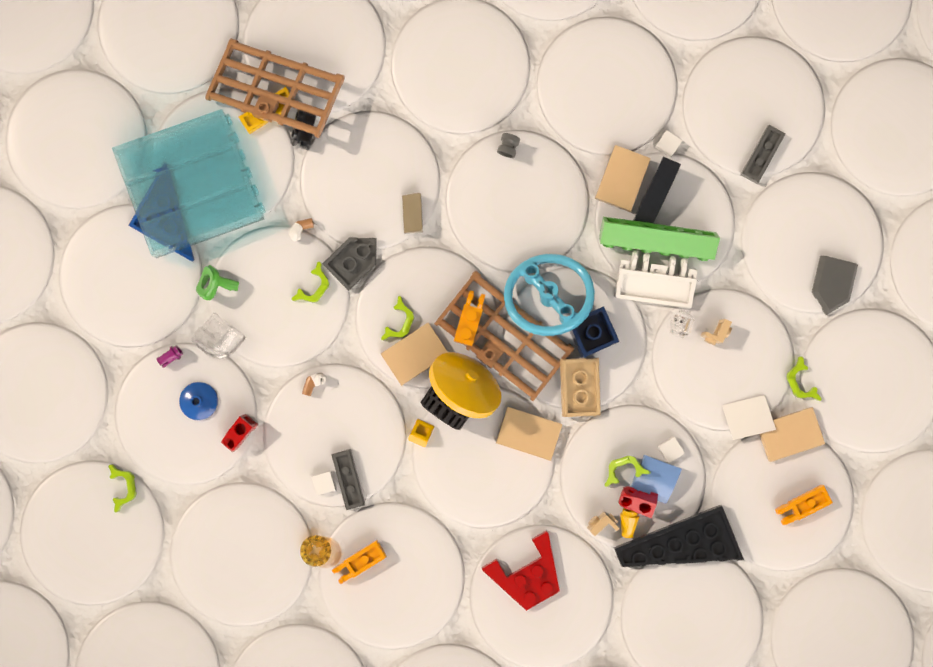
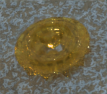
M318 535L306 538L300 548L303 561L314 567L325 564L330 558L332 551L330 543L325 537ZM313 545H315L316 548L323 547L319 551L320 555H317L316 553L309 555V553L313 550Z

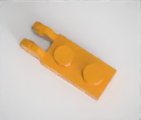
M469 291L454 342L470 347L473 346L483 312L482 306L485 294L481 293L478 307H473L470 305L474 297V291Z
M819 485L788 501L787 504L781 505L775 511L777 514H783L790 509L792 510L793 514L781 520L782 525H787L796 520H801L833 502L825 486Z
M375 540L346 558L342 563L334 567L332 572L338 573L347 567L349 573L341 576L338 580L342 584L382 561L387 555L378 540Z

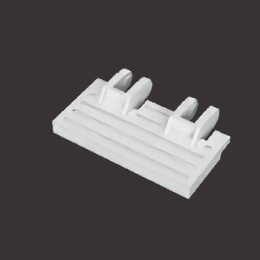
M632 252L630 267L629 260L621 259L615 298L691 308L698 270L689 269L688 275L685 277L688 263L687 258H683L680 263L679 275L674 274L676 258L673 256L670 257L668 266L651 263L649 272H647L650 258L649 253L643 255L641 270L636 269L638 252Z

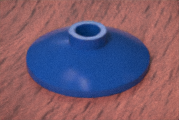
M195 382L183 389L179 398V404L182 412L188 418L203 420L215 412L218 405V397L216 391L209 384ZM195 398L199 399L198 405L194 404Z

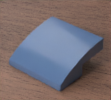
M644 455L641 466L646 470H650L651 474H642L641 477L634 476L631 487L648 494L650 492L657 493V501L666 504L682 469Z

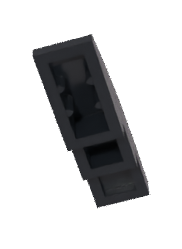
M663 156L633 221L654 223L681 166L680 163Z

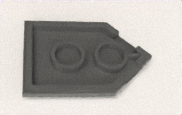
M349 237L322 264L349 291L376 266L377 238Z
M820 256L812 294L820 303L825 315L850 301L858 264L829 256Z

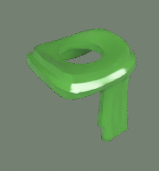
M212 265L205 266L196 287V292L204 300H212L218 286L229 291H238L239 281L219 276L218 270ZM210 277L209 285L207 286V288L204 289V286Z

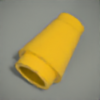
M625 508L620 513L622 537L633 538L640 516L638 513Z

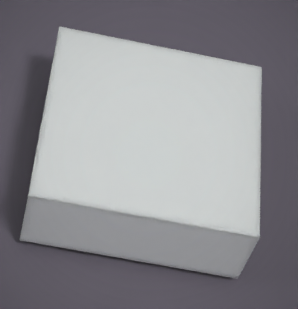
M666 130L655 148L671 158L682 140Z
M674 436L657 446L667 463L672 462L685 453Z
M331 471L312 476L317 495L336 490Z

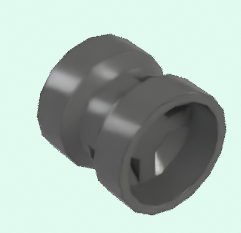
M503 133L501 137L502 145L498 146L497 153L504 157L515 158V148L519 145L520 138L513 134Z

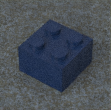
M604 306L590 312L584 322L569 331L581 358H585L620 342Z

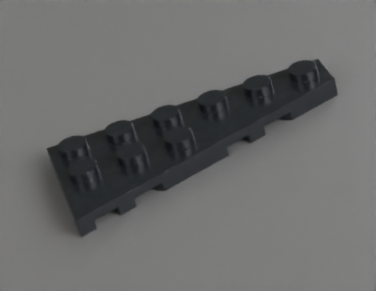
M722 505L715 506L613 547L621 567L744 560Z

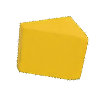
M417 419L408 440L426 447L435 426Z

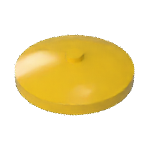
M448 352L439 355L429 369L431 386L438 397L454 411L472 418H485L492 415L501 403L500 387L491 372L475 359L464 354Z

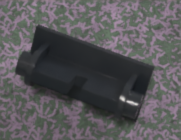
M301 110L297 111L295 120L314 126L316 115ZM294 128L291 135L293 140L292 146L301 143L300 147L308 148L312 134Z

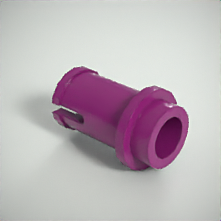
M177 345L171 346L169 351L156 358L160 366L162 365V368H165L174 360L180 359L183 352Z

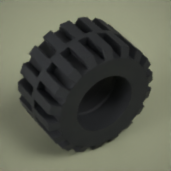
M432 386L420 402L427 411L456 430H461L469 418L447 406L438 397Z

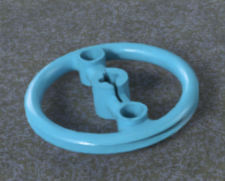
M558 254L537 255L525 260L512 271L504 288L505 307L511 319L525 331L541 336L561 335L578 327L588 317L593 307L595 295L594 284L587 270L572 258ZM546 263L561 264L574 270L580 276L585 285L586 299L579 313L574 311L573 306L563 302L559 297L557 284L552 281H545L539 274L537 265ZM520 276H523L528 284L535 286L539 291L542 305L553 307L559 314V320L562 324L540 326L527 321L518 313L512 296L514 285ZM564 313L571 314L569 316H563Z

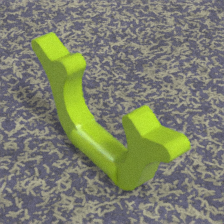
M317 262L316 268L311 271L313 275L321 278L322 282L312 296L305 295L303 290L299 288L297 294L291 298L292 301L306 300L312 303L317 302L327 288H329V280L322 271L321 262Z
M398 296L394 309L404 311L406 313V320L399 332H394L389 327H385V334L381 337L383 341L389 337H405L413 323L414 314L404 305L401 296Z
M802 356L798 357L797 364L786 376L793 395L797 398L811 397L821 401L822 398L817 394L816 387H812L805 393L800 390L795 379L796 373L801 370H807L808 367L804 365V358Z
M625 456L610 462L609 477L604 485L609 487L613 483L619 484L620 481L615 475V470L622 465L632 463L636 469V477H641L642 474H651V471L643 468L636 457Z
M114 464L108 466L111 471L110 479L118 476L124 477L128 490L125 498H113L115 503L114 512L116 513L120 511L125 503L132 501L136 497L137 492L134 475L129 471L119 470Z

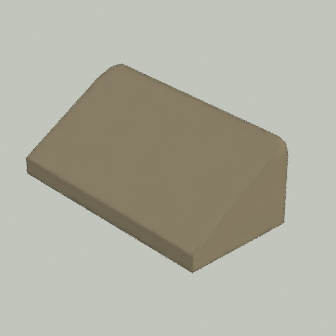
M421 193L403 195L404 234L423 233Z

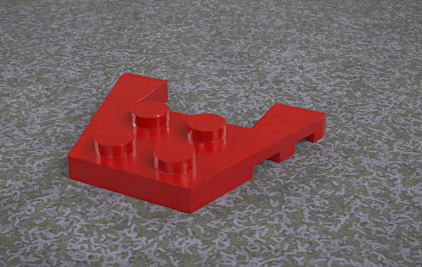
M547 530L532 538L541 557L510 575H505L497 559L482 567L483 572L526 611L560 592Z

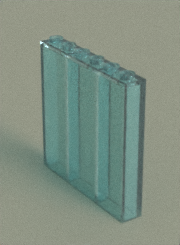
M222 109L112 147L150 254L155 258L168 255L177 250L265 219L263 215L266 213L262 202L259 203L257 199L259 195L258 189L255 184L252 185L250 178H253L249 167H245L244 160H246L245 154L242 149L239 150L237 145L240 142L236 131L232 132L231 125H233L232 119Z

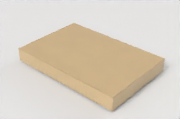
M615 145L595 199L630 212L651 158Z
M426 323L382 352L381 356L402 386L431 367L439 355L448 353L430 324Z
M599 358L560 359L562 417L601 415Z
M507 406L496 444L551 461L562 424Z
M813 407L773 419L776 430L759 434L769 462L825 444Z

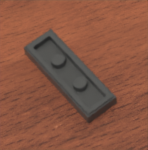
M768 125L740 175L758 184L786 133Z
M351 449L331 454L346 510L364 506L365 501Z

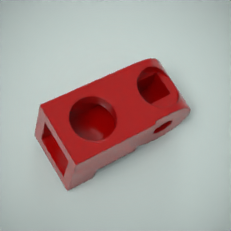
M247 414L241 415L228 430L221 443L231 452H235L259 424Z
M625 486L622 489L618 503L625 509L652 518L657 506L658 494L654 492L648 494L637 491L633 487Z

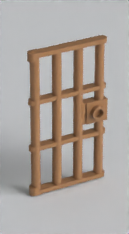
M231 38L205 99L241 109V112L244 113L250 112L254 117L271 123L273 120L278 122L279 125L285 124L320 138L340 88L343 85L345 76L338 73L335 75L308 66V63H299L272 54L268 50L262 51L241 44L238 40ZM233 50L262 58L259 68L230 59ZM271 61L298 70L299 73L296 80L265 71L268 62ZM226 66L255 75L252 84L249 85L222 76ZM305 73L335 82L332 93L301 83ZM261 78L291 87L288 98L257 88ZM221 83L248 92L244 102L215 93L218 84ZM298 90L327 99L328 102L325 109L323 110L294 100ZM254 95H257L260 97L258 98L256 105H250ZM279 103L285 105L281 115L276 114ZM293 107L321 117L318 126L315 127L288 118L287 115L290 108Z
M475 271L434 324L436 326L439 325L455 338L457 329L446 322L444 317L450 310L458 317H461L462 309L455 305V303L461 296L466 299L468 298L469 291L467 288L473 281L479 284L502 303L496 311L483 303V312L490 318L484 326L479 323L478 334L475 336L473 346L465 345L466 349L474 352L477 355L476 358L490 369L493 367L499 372L500 376L503 375L530 396V400L534 401L559 369L560 360H556L531 340L534 335L533 333H530L528 336L524 335L498 314L505 306L504 294L483 279L479 272ZM474 295L471 303L478 307L479 299ZM514 303L516 310L524 319L533 324L544 326L542 325L543 322H538ZM493 320L522 342L516 352L486 329ZM481 335L489 340L482 349L475 344ZM545 336L565 352L561 359H566L574 351L575 347L570 343H565L558 336ZM525 345L554 367L548 376L519 355ZM503 352L511 357L505 366L497 362ZM514 360L542 382L536 391L508 370V367Z

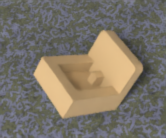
M721 319L714 334L702 332L701 337H704V341L712 345L723 343L724 339L731 333L732 328L730 326L732 322L727 319Z
M604 512L599 517H593L587 527L594 536L608 524L616 531L619 530L616 525L618 521L611 513L607 516Z

